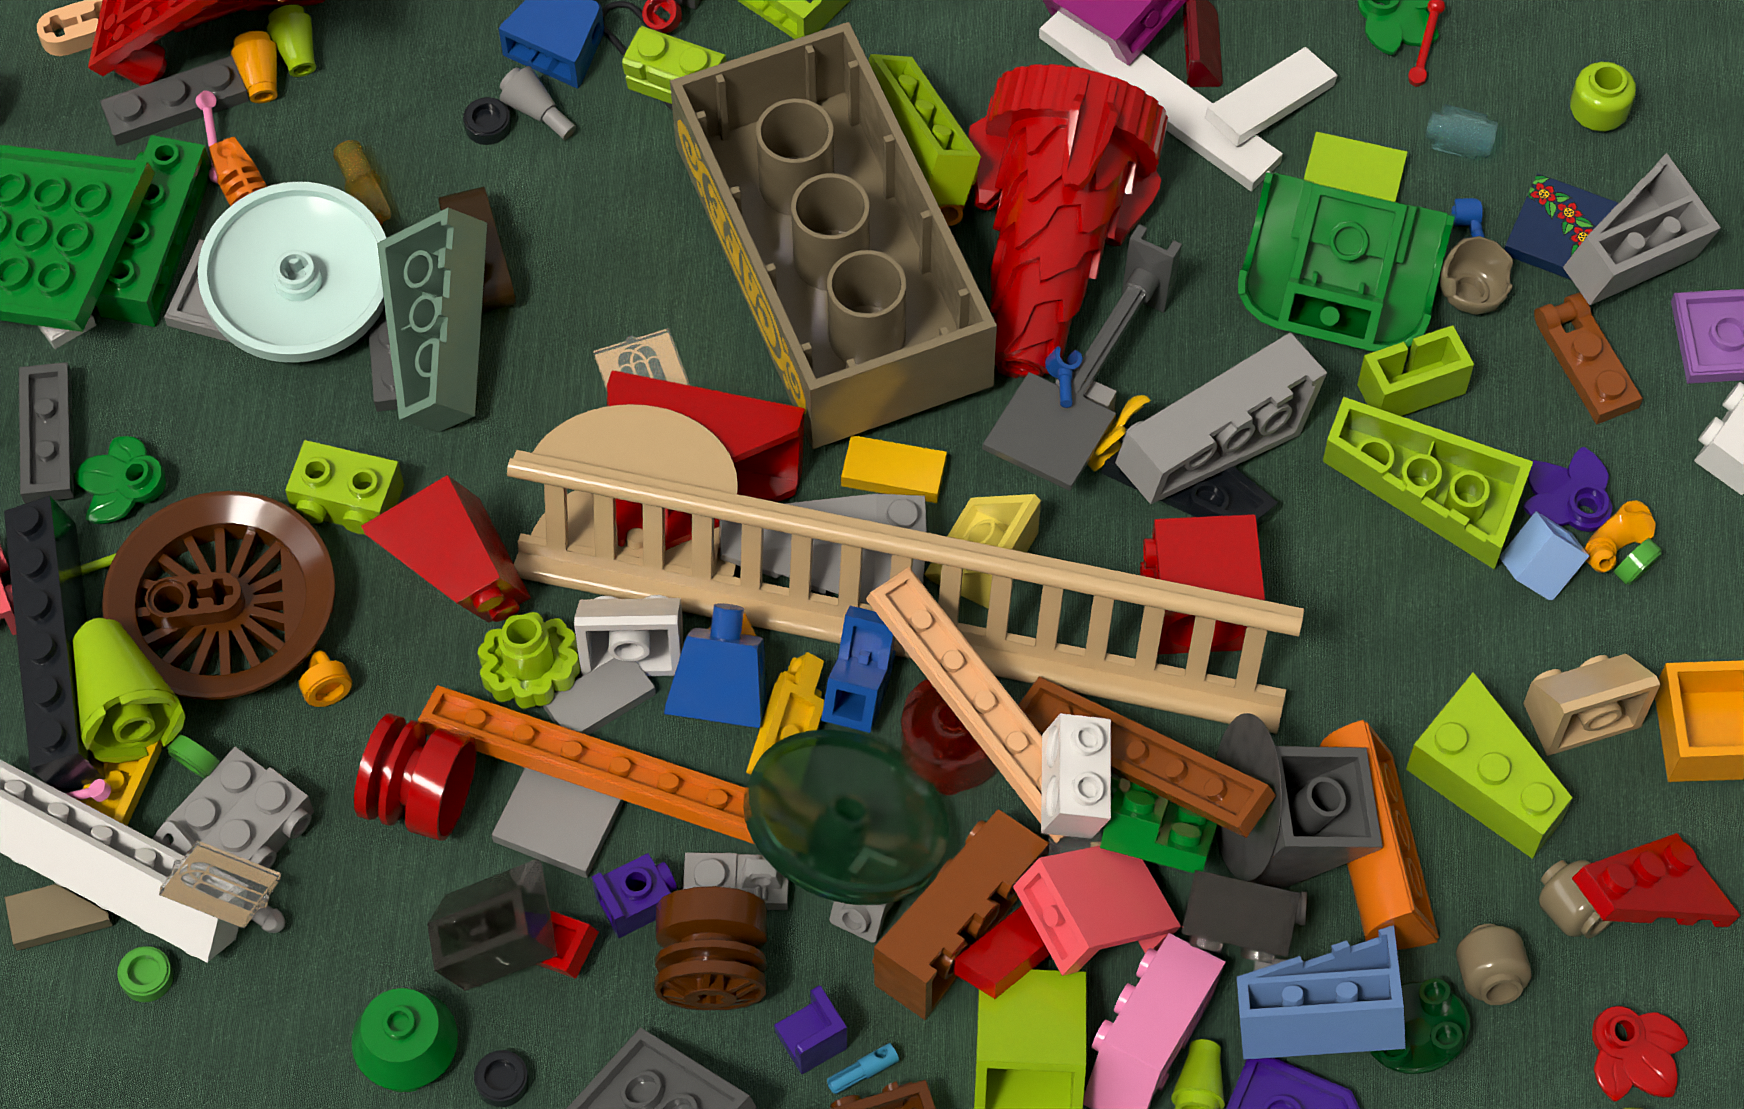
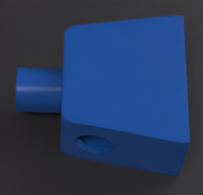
M525 0L498 28L503 56L525 66H531L536 71L579 89L603 37L604 20L602 6L596 0Z
M725 603L714 604L711 629L693 628L688 633L665 704L664 714L755 728L761 727L767 708L764 639L759 636L741 634L744 615L743 607Z

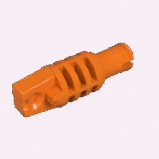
M235 137L227 138L209 146L210 158L217 176V182L230 206L246 195L267 187L257 166Z

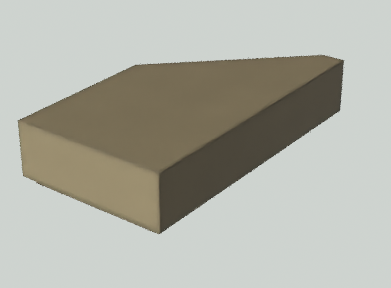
M57 884L4 897L12 942L17 951L112 926L108 912Z

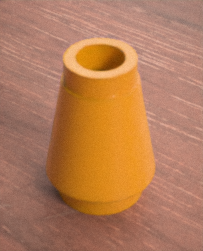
M249 31L240 34L234 39V48L231 51V55L249 94L250 101L258 104L273 101L278 96L276 89L277 45L271 41L270 35L264 31Z

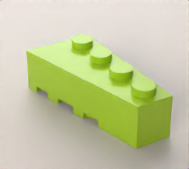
M1343 397L1327 439L1323 462L1494 570L1533 461Z

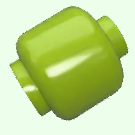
M1601 61L1588 65L1578 75L1571 94L1570 109L1574 118L1582 126L1594 131L1605 132L1616 129L1626 121L1630 114L1636 95L1635 81L1624 67L1615 63Z

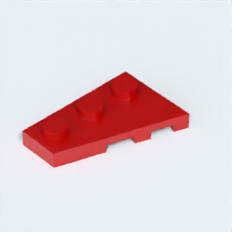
M1678 833L1585 865L1572 877V880L1603 921L1653 923L1660 917L1675 918L1678 925L1693 926L1698 920H1711L1714 927H1729L1741 916L1698 861L1694 850L1682 840Z

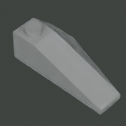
M867 494L784 503L927 532L925 496ZM719 519L720 559L741 566L742 524ZM764 529L762 574L774 578L782 575L790 578L792 534ZM813 539L811 590L824 595L826 590L839 594L842 544ZM863 549L860 603L869 604L866 598L870 592L890 580L892 554ZM913 559L912 571L923 584L925 561Z

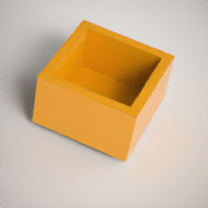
M1744 660L1665 663L1658 679L1660 687L1655 695L1668 782L1744 780Z

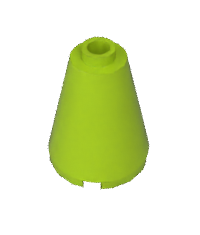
M95 618L87 621L73 638L82 742L87 750L92 751L94 758L101 762L122 763L141 759L148 756L146 747L161 740L164 747L173 741L181 731L185 720L181 701L118 621L105 618Z

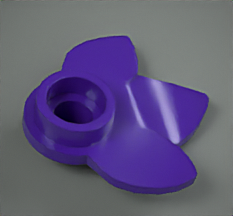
M1581 447L1574 454L1568 469L1532 460L1533 464L1528 475V481L1535 496L1528 499L1523 506L1530 516L1537 511L1559 526L1569 524L1575 529L1587 532L1596 531L1610 518L1612 503L1605 491L1609 474L1606 467L1593 452L1585 447ZM1587 506L1591 508L1594 513H1585L1581 511L1578 507Z

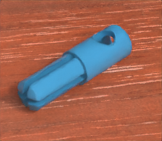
M888 1043L858 1059L856 1063L828 1077L827 1084L831 1092L838 1094L865 1078L868 1079L899 1062L900 1060L891 1043Z

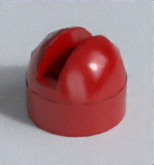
M647 0L643 7L642 16L646 25L651 29L661 33L673 32L681 23L682 10L675 0ZM660 7L671 14L668 21L656 14Z

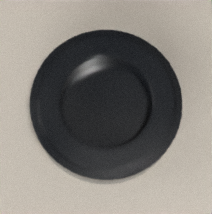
M491 97L477 99L471 102L464 111L463 121L466 134L475 143L481 145L496 144L506 138L510 132L511 120L509 110L498 99Z
M498 1050L485 1055L478 1062L474 1071V1082L477 1092L483 1101L491 1106L507 1107L517 1103L525 1095L529 1085V1076L525 1063L518 1055L510 1051Z

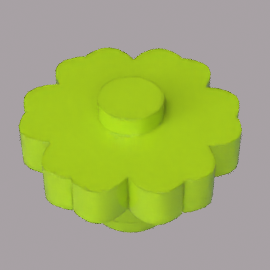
M537 612L508 617L502 629H492L486 633L484 642L478 648L477 654L482 666L480 676L484 688L492 692L493 697L497 701L505 702L515 698L517 705L525 709L535 705L543 706L550 704L554 698V691H567L571 689L574 685L575 677L581 671L575 633L566 627L563 620L554 618L544 622L541 615Z

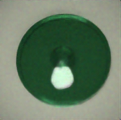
M812 730L788 736L776 742L763 753L757 761L745 789L743 802L744 818L757 849L773 868L789 881L812 894L828 900L851 905H881L904 899L927 884L937 870L947 848L949 838L948 816L944 803L932 782L907 757L884 743L860 734L839 730Z

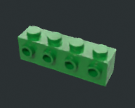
M151 135L145 152H139L136 161L148 162L155 175L96 302V306L101 317L156 327L208 186L211 163L205 145Z

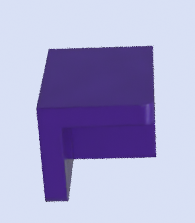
M820 985L810 990L811 1004L774 1024L775 1033L801 1075L847 1049V1027Z

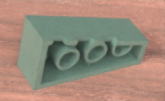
M446 208L377 243L399 420L436 432H441L474 417L476 408L487 222L451 208Z

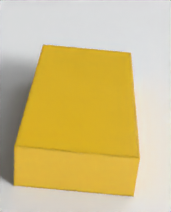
M852 435L841 474V486L882 494L925 496L926 502L937 503L947 462V452Z

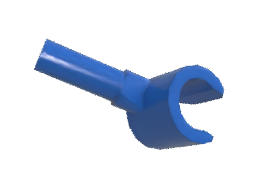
M1475 198L1455 199V205L1451 209V214H1455L1453 226H1469L1472 237L1481 236L1485 238L1481 225V202Z
M1057 346L1046 357L1045 366L1048 373L1059 380L1060 405L1068 408L1073 404V371L1079 367L1083 358L1079 351L1074 350L1068 356L1066 364L1060 357L1061 348Z

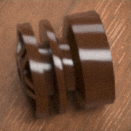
M717 886L692 887L678 890L660 899L656 905V939L658 945L663 947V949L655 957V966L658 974L655 976L654 990L657 998L667 1004L693 1010H732L747 1007L761 1001L766 995L767 984L763 973L767 969V960L765 954L759 950L767 942V907L765 901L750 892Z

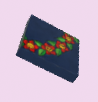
M1537 173L1504 250L1511 258L1571 280L1563 266L1584 239L1613 210L1618 202Z

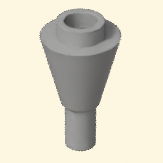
M531 66L523 69L516 67L503 78L500 83V89L502 90L500 101L540 122H545L563 140L568 139L574 133L576 125L556 108L555 102Z

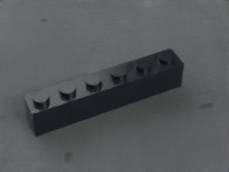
M47 496L5 510L4 516L30 769L46 784L61 792H66L91 784L97 779H105L104 762L94 758L92 751L86 749L81 738L73 638L82 625L87 622L77 527L76 523L51 496Z

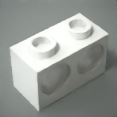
M1060 713L1042 734L1041 833L1092 839L1111 819V719Z

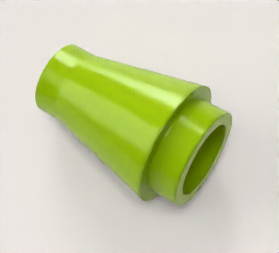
M286 5L275 9L268 16L267 32L272 41L276 43L277 49L288 67L289 74L293 77H303L311 74L316 70L313 52L310 15L306 14L303 7L299 5Z
M1204 1039L1194 1040L1190 1043L1188 1056L1171 1096L1175 1109L1224 1108L1220 1063L1221 1047L1217 1043Z

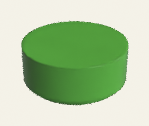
M1650 538L1646 539L1615 569L1614 574L1625 585L1633 584L1661 557L1662 549Z
M179 733L167 748L168 754L202 778L210 776L220 763L205 748Z
M150 946L138 947L128 952L122 958L117 971L119 983L126 995L138 1002H152L161 998L170 989L174 975L167 956L159 949Z

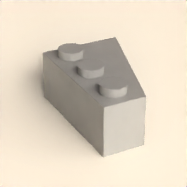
M1666 153L1654 168L1635 185L1631 192L1584 239L1563 268L1588 304L1592 305L1695 259L1721 227Z

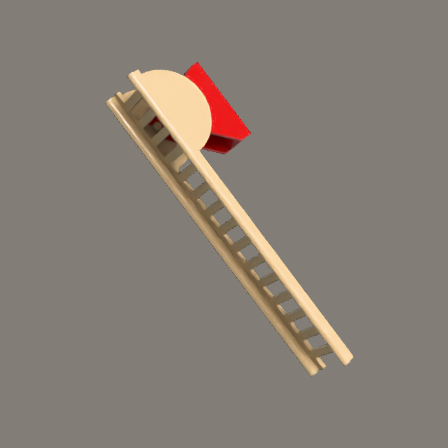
M612 370L607 382V407L590 410L566 420L549 432L532 453L516 450L514 457L509 460L507 468L508 477L544 484L545 513L535 525L531 535L521 533L518 539V554L514 566L521 579L604 596H613L618 599H644L651 595L681 598L682 612L711 618L713 616L714 604L738 605L744 608V612H746L751 625L754 627L840 644L845 614L850 605L874 611L870 604L860 603L863 549L892 554L890 579L908 567L912 570L913 559L942 564L938 604L994 676L1034 684L1040 676L1071 692L1230 724L1240 714L1251 713L1263 721L1270 733H1278L1286 689L1256 684L1267 630L1299 637L1304 608L778 503L796 494L802 475L805 408ZM567 489L574 490L567 494ZM719 519L742 524L740 578L734 577L736 564L720 559ZM764 529L792 534L789 588L762 583ZM813 539L842 544L838 598L811 593ZM963 569L992 575L986 628L958 623ZM1014 579L1043 585L1036 638L1007 633ZM1064 589L1094 595L1086 649L1057 643ZM1115 600L1145 606L1136 659L1106 653ZM1165 610L1196 616L1186 669L1156 663ZM1216 620L1247 626L1236 679L1206 673ZM895 637L893 649L896 651L895 656L912 659Z

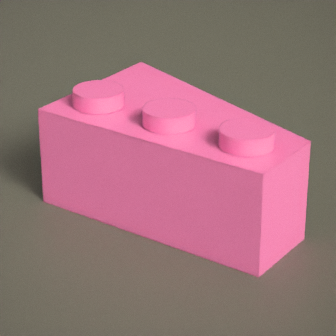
M1168 933L1158 951L1152 948L1147 950L1136 972V976L1141 978L1136 987L1129 983L1126 984L1114 1008V1012L1119 1015L1114 1023L1105 1019L1093 1040L1091 1048L1098 1051V1055L1084 1094L1083 1105L1090 1109H1149L1153 1095L1157 1089L1162 1091L1169 1078L1167 1073L1181 1048H1185L1217 987L1225 961Z

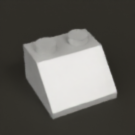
M651 595L644 599H618L613 596H600L595 599L579 601L574 617V628L582 677L613 658L622 661H636L647 676L675 675L683 649L681 598Z

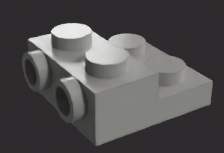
M234 747L217 765L210 776H207L165 822H178L195 841L199 851L264 875L275 862L276 853L290 838L296 839L306 830L314 810L307 794L271 767L267 770L237 747ZM233 878V879L236 880L238 883H240L243 887H246V886H247V883L242 882V881H240V880H237V879Z

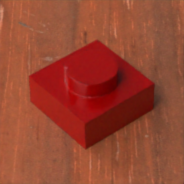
M548 910L526 957L536 965L576 979L599 931L590 924Z

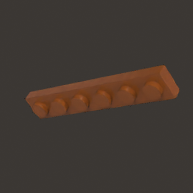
M1040 676L1018 705L1041 736L1060 713L1111 719L1112 773L1245 838L1248 837L1276 796L1268 784Z

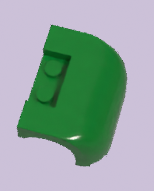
M1267 171L1247 253L1238 277V294L1245 308L1260 322L1277 329L1369 351H1378L1405 342L1406 346L1409 347L1412 345L1413 338L1424 335L1429 325L1435 292L1455 214L1412 204L1399 203Z

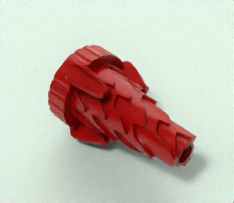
M1035 64L1028 67H1016L1012 71H1006L1002 74V77L998 78L994 94L990 99L987 116L975 122L969 128L968 138L981 156L978 164L977 180L974 184L975 206L983 210H991L998 204L993 229L1000 232L991 266V289L993 294L989 311L994 313V321L997 325L995 365L999 374L1017 379L1018 377H1026L1028 372L1039 377L1043 376L1044 373L1049 374L1045 366L1046 357L1057 346L1061 348L1060 357L1063 361L1072 318L1080 311L1089 278L1097 279L1105 243L1112 246H1121L1126 236L1137 225L1152 204L1160 189L1161 178L1157 172V167L1167 129L1168 116L1166 115L1165 108L1158 104V100L1146 94V91L1129 84L1127 81L1074 66Z

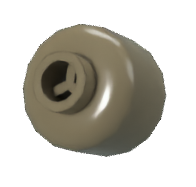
M1561 860L1551 866L1541 878V882L1545 886L1539 895V905L1567 936L1578 937L1584 935L1588 939L1592 938L1606 929L1612 921L1602 920L1572 880V877L1583 866L1591 864V862L1578 860L1567 864L1564 860Z
M1495 924L1479 925L1460 941L1456 949L1457 962L1465 990L1473 998L1484 1001L1487 1004L1503 1005L1516 1000L1527 987L1532 977L1530 963L1522 938L1513 929Z

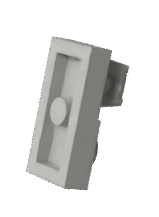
M685 853L683 889L712 886L735 888L753 893L763 899L767 910H788V855Z

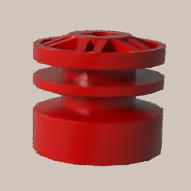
M386 713L373 730L361 759L354 791V810L356 815L368 820H375L379 816L382 824L390 826L395 825L405 812V825L409 832L439 841L446 840L461 816L472 784L477 754L475 738L443 728H437L430 735L426 743L424 723L411 720L406 724L404 717Z

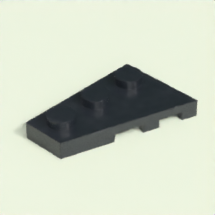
M1117 451L1105 461L1101 473L1138 490L1115 463L1119 451ZM1234 466L1159 500L1194 517L1256 515L1257 527L1274 514L1278 504L1275 499Z

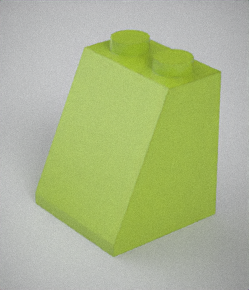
M1032 969L996 999L979 990L974 1109H1083L1086 1074V972H1076L1062 976L1060 971Z

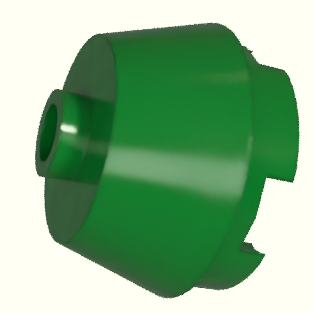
M407 988L388 990L375 997L359 1016L352 1034L353 1057L361 1072L373 1083L396 1092L419 1090L420 1087L429 1084L441 1074H444L450 1066L458 1044L456 1021L448 1007L437 997L429 993Z

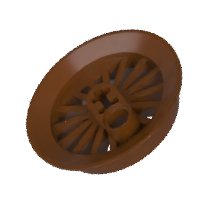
M215 491L198 494L174 502L157 511L143 521L123 542L109 567L105 579L102 602L103 618L116 620L123 626L175 695L202 700L239 697L268 687L282 679L299 666L316 647L326 630L333 611L335 599L334 569L328 550L317 531L305 518L287 505L259 494L240 491ZM227 539H241L243 541L230 573H228ZM215 541L216 572H211L198 548L199 545ZM258 543L269 546L270 548L248 569ZM189 551L200 574H191L175 562L174 559ZM281 562V570L267 576ZM162 570L172 576L155 581ZM181 604L180 608L174 612H163L170 605ZM283 610L284 614L275 611ZM154 624L156 630L143 636L142 625ZM262 626L285 631V643ZM244 631L272 651L274 655L260 663ZM231 633L234 634L251 668L237 673L232 672ZM181 639L162 659L154 653V651ZM219 642L220 675H205ZM199 647L190 671L178 669Z

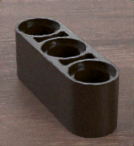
M485 187L438 197L441 211L451 208L487 222L482 313L516 305L511 278Z

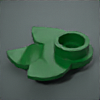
M1429 0L1357 1L1360 13L1367 19L1365 34L1378 50L1393 55L1399 49L1401 42L1410 46H1421L1429 14L1426 11ZM1437 26L1435 27L1431 43L1436 42L1439 38Z
M131 436L115 437L110 443L108 455H96L88 458L74 473L76 483L82 489L94 495L86 514V520L93 524H104L124 518L136 502L149 503L157 499L164 491L166 485L165 471L162 464L156 458L147 454L145 445L139 439Z

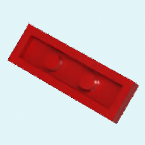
M1022 905L955 958L954 974L996 999L1047 958L1050 953Z

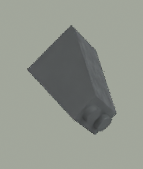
M1275 746L1280 767L1282 789L1281 818L1276 845L1265 870L1251 881H1242L1234 876L1235 888H1249V884H1260V889H1283L1379 851L1383 847L1366 748Z

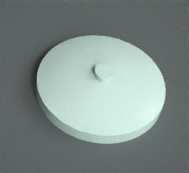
M287 182L254 191L235 202L217 219L202 245L197 271L199 290L207 313L214 325L227 340L243 351L259 358L277 362L296 363L317 360L333 355L361 338L374 325L385 307L377 243L386 239V236L378 220L364 204L353 196L334 187L312 182Z

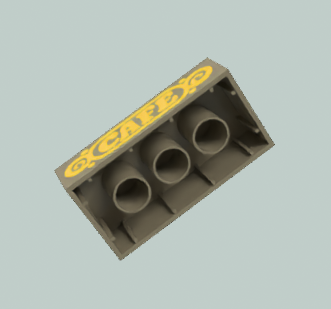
M849 22L670 80L676 147L793 406L805 408L804 432L812 449L994 386L997 325Z

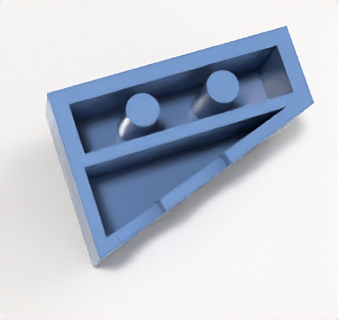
M1394 925L1378 930L1379 937L1350 946L1347 940L1331 945L1332 953L1304 962L1298 956L1237 976L1243 1060L1405 1049L1404 1005Z

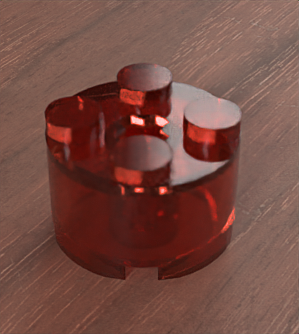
M925 679L910 692L906 698L901 718V752L903 760L913 776L923 784L948 796L973 788L989 778L997 767L931 682Z

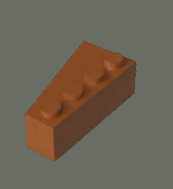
M999 809L987 822L980 820L968 835L963 849L954 859L951 858L944 864L936 879L874 946V957L872 960L874 964V985L926 1020L959 978L954 974L955 958L1004 920L1019 900L1013 886L1038 858L1048 856L1049 843Z

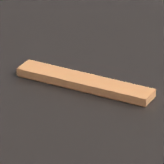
M906 568L870 592L866 598L867 602L1041 824V734L911 568ZM1049 834L1056 844L1066 837Z

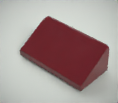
M1187 0L1183 4L1182 11L1187 84H1189V87L1222 86L1217 10L1209 0Z

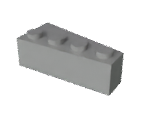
M1290 332L1147 420L1132 425L1122 437L1123 443L1115 463L1146 500L1153 504L1300 436L1327 372Z

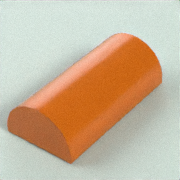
M1364 720L1339 728L1329 734L1319 747H1356L1367 749L1383 846L1379 851L1347 863L1365 940L1368 941L1379 937L1378 930L1394 925L1397 950L1438 942L1439 935L1393 754L1369 723Z

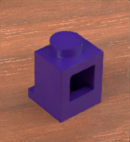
M649 853L604 875L600 872L591 876L595 897L618 939L655 921L657 903L662 897L677 890L676 882L667 864L663 861L655 865ZM643 883H646V886L640 891L635 892L630 890Z

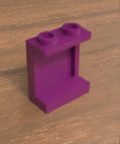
M1043 0L1052 16L1059 11L1108 42L1115 57L1128 66L1187 1Z

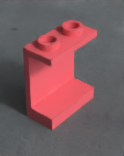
M1100 845L1038 858L1013 886L1062 976L1078 972L1100 949L1138 941L1144 953L1149 948L1157 951L1168 933L1173 935L1181 927L1144 861L1139 858L1102 849Z

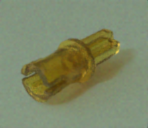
M356 140L342 142L334 149L333 157L346 180L344 184L345 191L364 204L372 212L380 225H382L384 221L390 219L391 210L379 187L381 182L380 175L371 169L360 142Z

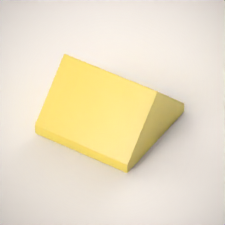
M1035 494L970 498L947 537L1027 553L1038 534L1041 500ZM931 562L924 573L930 581L940 585L942 564ZM963 569L961 596L989 609L992 575Z

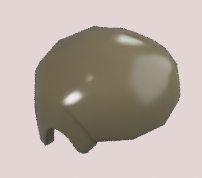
M1481 236L1463 238L1448 253L1442 264L1439 277L1443 296L1457 310L1473 315L1495 311L1506 300L1507 294L1510 293L1513 287L1510 283V270L1513 264L1511 256L1496 241Z

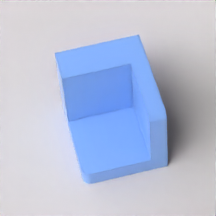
M1535 511L1502 552L1500 559L1515 580L1546 599L1553 600L1587 560L1589 555L1571 532Z

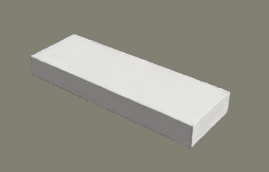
M1304 47L1208 106L1205 119L1235 146H1239L1333 87L1338 75L1308 48Z

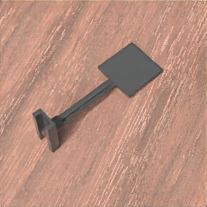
M1138 224L1129 241L1122 287L1123 295L1084 355L1082 363L1073 373L1072 406L1064 408L1060 405V387L1028 372L984 441L983 450L1071 491L1116 418L1115 412L1084 398V395L1142 303L1163 313L1166 311L1173 299L1182 248L1181 243L1173 240L1167 250L1145 241L1147 228Z

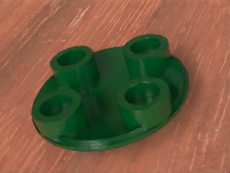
M1431 978L1424 982L1401 984L1404 1005L1405 1049L1369 1052L1380 1064L1400 1073L1423 1074L1440 1069L1453 1061L1466 1045L1470 1032V1020L1467 1009L1460 998L1451 991L1449 984L1442 979Z

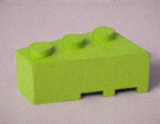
M1474 672L1415 742L1406 770L1532 859L1562 823L1572 800V796Z

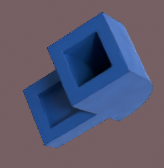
M850 605L845 614L839 655L828 677L821 721L868 733L871 732L888 687L896 653L893 650L895 636L875 611Z

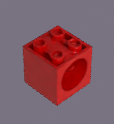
M1256 515L1154 519L1152 538L1143 539L1144 562H1140V576L1265 601ZM1165 610L1158 654L1189 653L1196 616ZM1216 620L1210 652L1242 651L1247 626Z

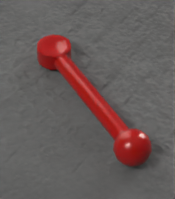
M1429 0L1427 4L1430 14L1416 66L1411 68L1408 73V81L1415 87L1422 86L1427 79V72L1424 68L1438 16L1445 10V2L1443 0Z

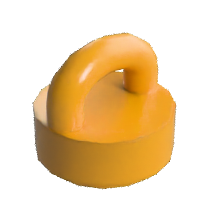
M317 651L312 654L308 670L299 680V688L305 701L314 707H326L342 700L352 687V678L346 666L342 662L331 661L324 651Z

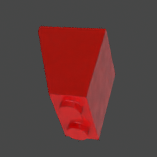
M448 475L361 526L365 535L454 602L488 623L492 620L493 622H500L515 615L520 609L519 605L531 598L480 498Z

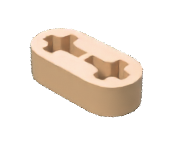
M83 0L45 13L37 23V33L45 51L51 55L65 56L92 48L103 0ZM63 28L65 35L56 37L54 31Z

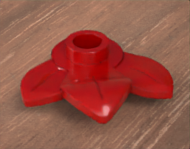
M1613 1006L1600 1012L1593 1023L1592 1038L1599 1050L1594 1065V1073L1597 1083L1603 1092L1613 1102L1623 1098L1629 1092L1632 1085L1652 1096L1661 1098L1672 1097L1676 1091L1678 1074L1671 1054L1680 1051L1688 1044V1039L1679 1025L1660 1013L1652 1012L1638 1016L1633 1010L1624 1006ZM1617 1023L1622 1024L1626 1030L1627 1039L1625 1041L1620 1040L1615 1034Z

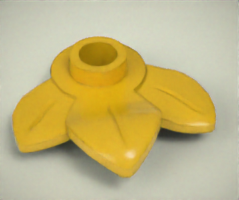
M1137 395L1128 400L1119 418L1110 426L1087 464L1094 472L1101 468L1108 458L1120 450L1122 444L1119 439L1126 433L1125 423L1144 404L1151 401L1148 396Z

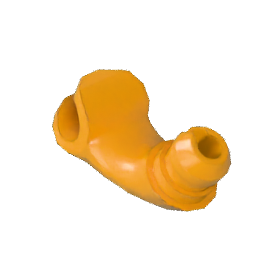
M1637 500L1627 501L1590 537L1584 549L1589 555L1586 562L1595 571L1605 573L1612 570L1616 565V553L1620 548L1633 542L1641 544L1646 539H1651L1654 536L1656 523L1648 506Z

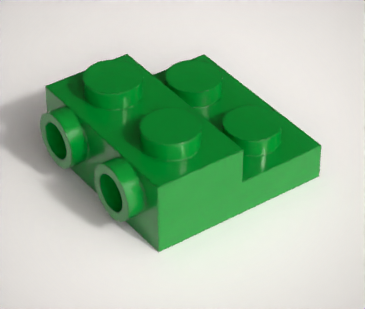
M1111 776V819L1102 827L1104 832L1100 848L1202 875L1217 824L1129 780Z

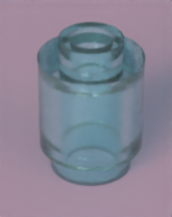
M1443 104L1440 112L1432 110L1425 138L1433 140L1431 147L1433 150L1476 160L1477 156L1488 158L1495 140L1498 122L1487 119L1488 114Z

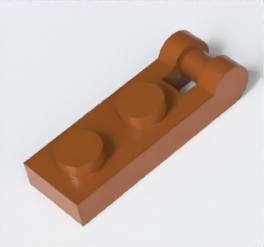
M1581 292L1565 297L1564 303L1557 306L1546 304L1534 310L1535 321L1540 332L1596 425L1640 407L1643 399L1593 318L1590 306ZM1571 321L1576 330L1566 333L1561 324Z

